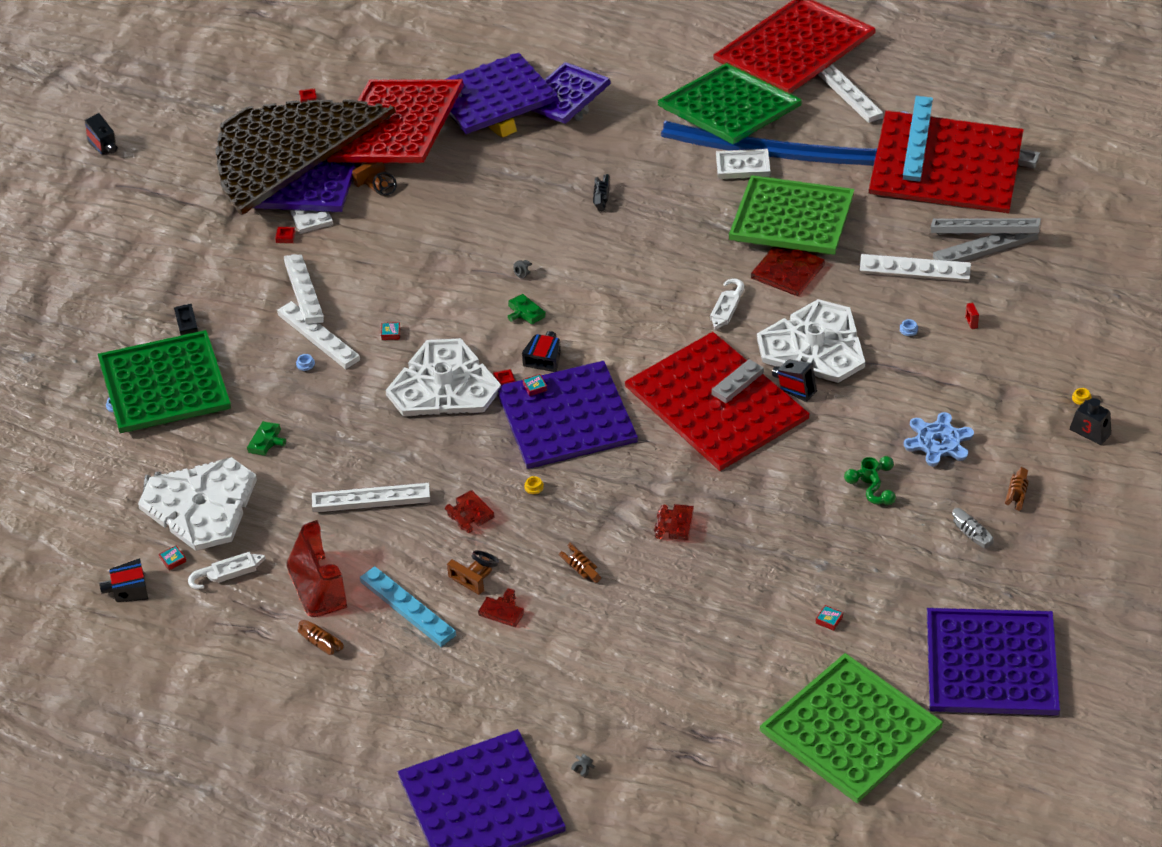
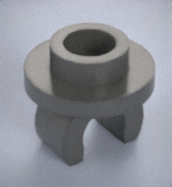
M528 260L516 261L513 267L516 276L525 278L530 274L531 271L528 270V266H531L532 263Z
M582 754L581 757L576 755L575 758L579 761L574 762L571 769L577 772L578 768L582 766L583 770L580 775L585 778L589 774V767L595 768L592 765L594 760L585 754Z

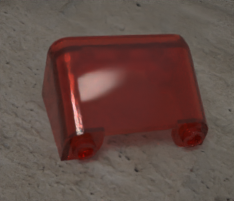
M318 520L302 526L286 562L288 573L306 614L313 618L348 608L340 569L334 564L319 565V560L326 559L322 546L321 528Z

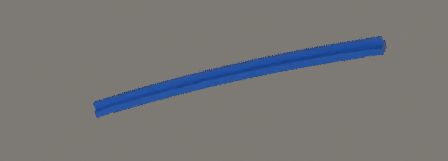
M664 121L663 130L661 131V137L728 151L768 149L769 157L801 161L874 166L877 148L801 144L748 136L735 144H731L702 128Z

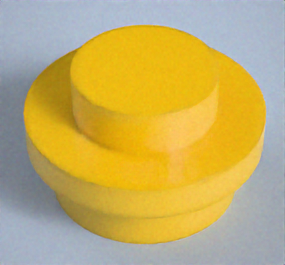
M1078 388L1072 394L1073 402L1078 405H1082L1085 400L1092 398L1089 390L1086 388Z
M531 476L526 480L524 489L529 494H538L543 491L544 483L539 477Z

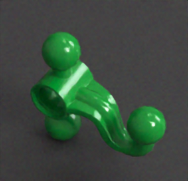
M883 456L879 462L873 457H866L861 461V468L859 470L849 469L845 472L844 479L849 484L857 483L859 478L865 483H872L866 490V498L870 503L892 505L896 500V495L891 490L883 491L880 497L874 496V493L881 486L878 471H890L894 467V461L891 457Z

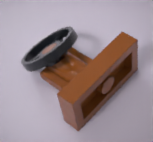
M382 162L365 163L352 171L354 185L357 187L366 184L382 196H389L396 190V179L390 173L385 172V165ZM381 175L389 176L394 183H390ZM394 186V189H393L392 192H390V193H382V191H385V190H387L389 187Z
M479 550L473 551L471 557L475 561L468 568L451 559L447 563L448 577L478 595L484 591L483 579L492 572L491 567H496L499 564L497 557Z

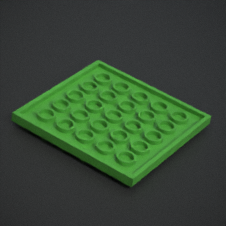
M751 175L729 232V240L835 255L854 197V189Z
M844 653L761 724L760 732L858 804L942 728L943 722Z

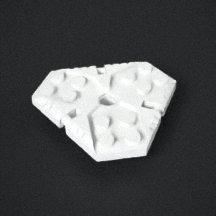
M817 299L792 313L790 320L784 318L757 333L762 363L781 367L789 359L813 363L815 377L837 383L865 368V359L859 338L857 337L850 307Z
M461 338L426 340L408 362L409 369L404 367L386 389V396L403 416H417L419 414L438 415L446 412L447 414H458L459 412L478 413L485 412L498 395L501 384L483 363L479 365V359Z
M232 457L222 459L214 463L210 462L209 464H202V466H195L193 469L188 470L186 468L182 469V471L178 470L174 473L169 472V474L165 473L150 477L138 505L141 511L164 528L169 526L172 534L197 551L232 542L243 515L242 507L246 508L257 478L256 474Z

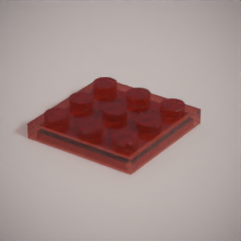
M773 247L751 272V279L799 297L823 268L825 259L797 249Z

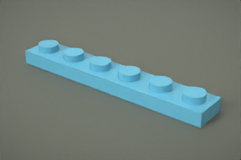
M915 97L903 180L919 182L921 180L933 103L932 97Z
M374 566L360 576V582L440 647L456 636V630Z

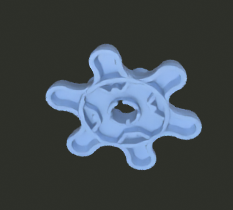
M942 412L938 414L937 421L933 423H927L921 418L911 419L910 427L918 435L905 439L903 444L907 451H924L927 464L934 467L943 456H952L958 461L965 460L968 456V450L963 448L960 442L970 440L974 435V430L970 427L954 428L950 424L952 420L951 414ZM939 438L942 442L940 443L934 439Z

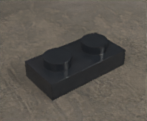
M192 303L174 307L180 336L198 332Z

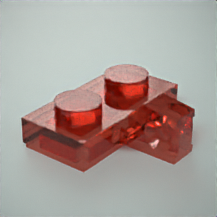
M508 588L503 597H498L497 600L486 597L478 610V615L517 627L524 615V608L515 606V590Z

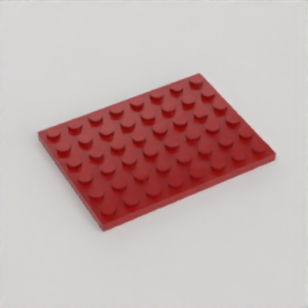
M792 0L713 54L715 61L721 64L728 63L791 94L874 35L876 28L814 0Z
M463 79L369 80L357 101H364L372 106L382 104L385 108L394 106L396 113L355 139L339 152L327 158V162L424 163L464 86Z
M885 111L868 194L1009 214L1024 129L930 116L920 182L903 180L913 114Z
M714 332L705 335L625 381L627 389L719 471H722L809 419V412L764 374L759 376L727 403L713 396L712 389L747 361Z

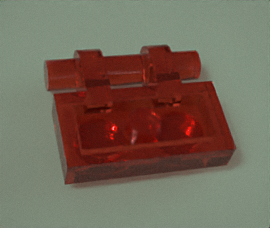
M473 490L457 497L456 506L453 507L451 504L445 506V510L448 512L447 515L457 522L461 530H465L467 533L473 531V527L470 525L473 522L479 527L495 518L494 512ZM465 512L466 516L462 517L461 513Z
M674 504L673 510H669L667 505H661L660 510L657 512L658 522L654 527L655 538L662 539L663 534L667 532L669 539L688 541L694 506ZM668 519H671V523H665V522H666Z

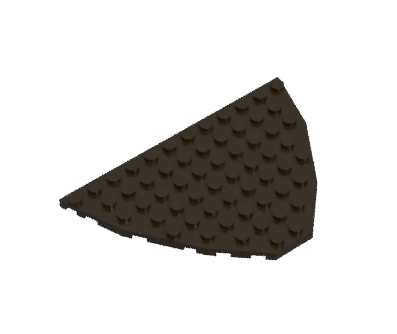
M350 99L338 103H333V100H308L302 103L300 101H287L286 105L279 106L276 103L265 104L262 106L263 108L254 109L253 106L246 107L220 124L221 132L218 135L216 156L222 190L238 210V213L241 215L246 214L249 210L261 204L264 200L273 196L276 192L288 186V184L300 178L303 174L312 170L348 144H351L355 139L364 135L385 119H388L396 113L395 107L389 106V108H385L382 104L372 106L364 101Z

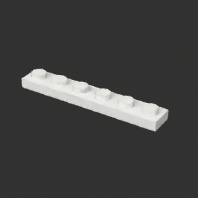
M833 64L818 74L868 123L883 118V112Z
M297 254L284 256V263L305 324L323 323L324 316L303 256Z
M861 254L860 274L969 282L971 263Z
M292 301L277 310L278 316L344 369L360 361L359 354L320 323L305 324L300 308Z
M429 483L312 493L313 513L430 502Z

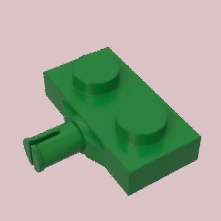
M520 294L508 301V306L514 310L513 313L507 316L510 322L522 318L532 325L546 317V312L524 294Z
M262 421L247 446L248 453L265 456L273 445L285 446L286 439L277 437L281 431L280 424Z

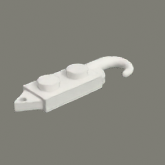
M729 279L725 281V287L728 284H736L738 287L736 291L729 290L721 293L710 315V321L713 323L714 330L724 324L728 325L744 291L745 285L741 280Z
M246 552L212 563V566L194 571L188 578V584L191 588L200 590L205 586L194 583L200 577L207 576L211 581L220 583L257 571L256 567L266 559L265 555Z

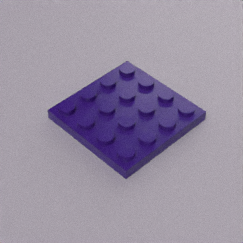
M564 62L545 79L549 86L558 94L559 101L531 111L566 124L611 84L610 78Z

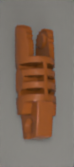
M1023 467L1017 471L1016 475H1012L1005 501L1006 505H1010L1012 501H1015V509L1018 511L1022 510L1029 483L1027 480L1028 470Z
M570 542L567 546L574 552L570 558L563 551L558 555L576 570L582 578L586 579L589 577L597 584L602 579L595 571L597 566Z
M305 619L299 622L298 633L325 653L332 655L334 651L338 652L344 648L340 640L318 625Z

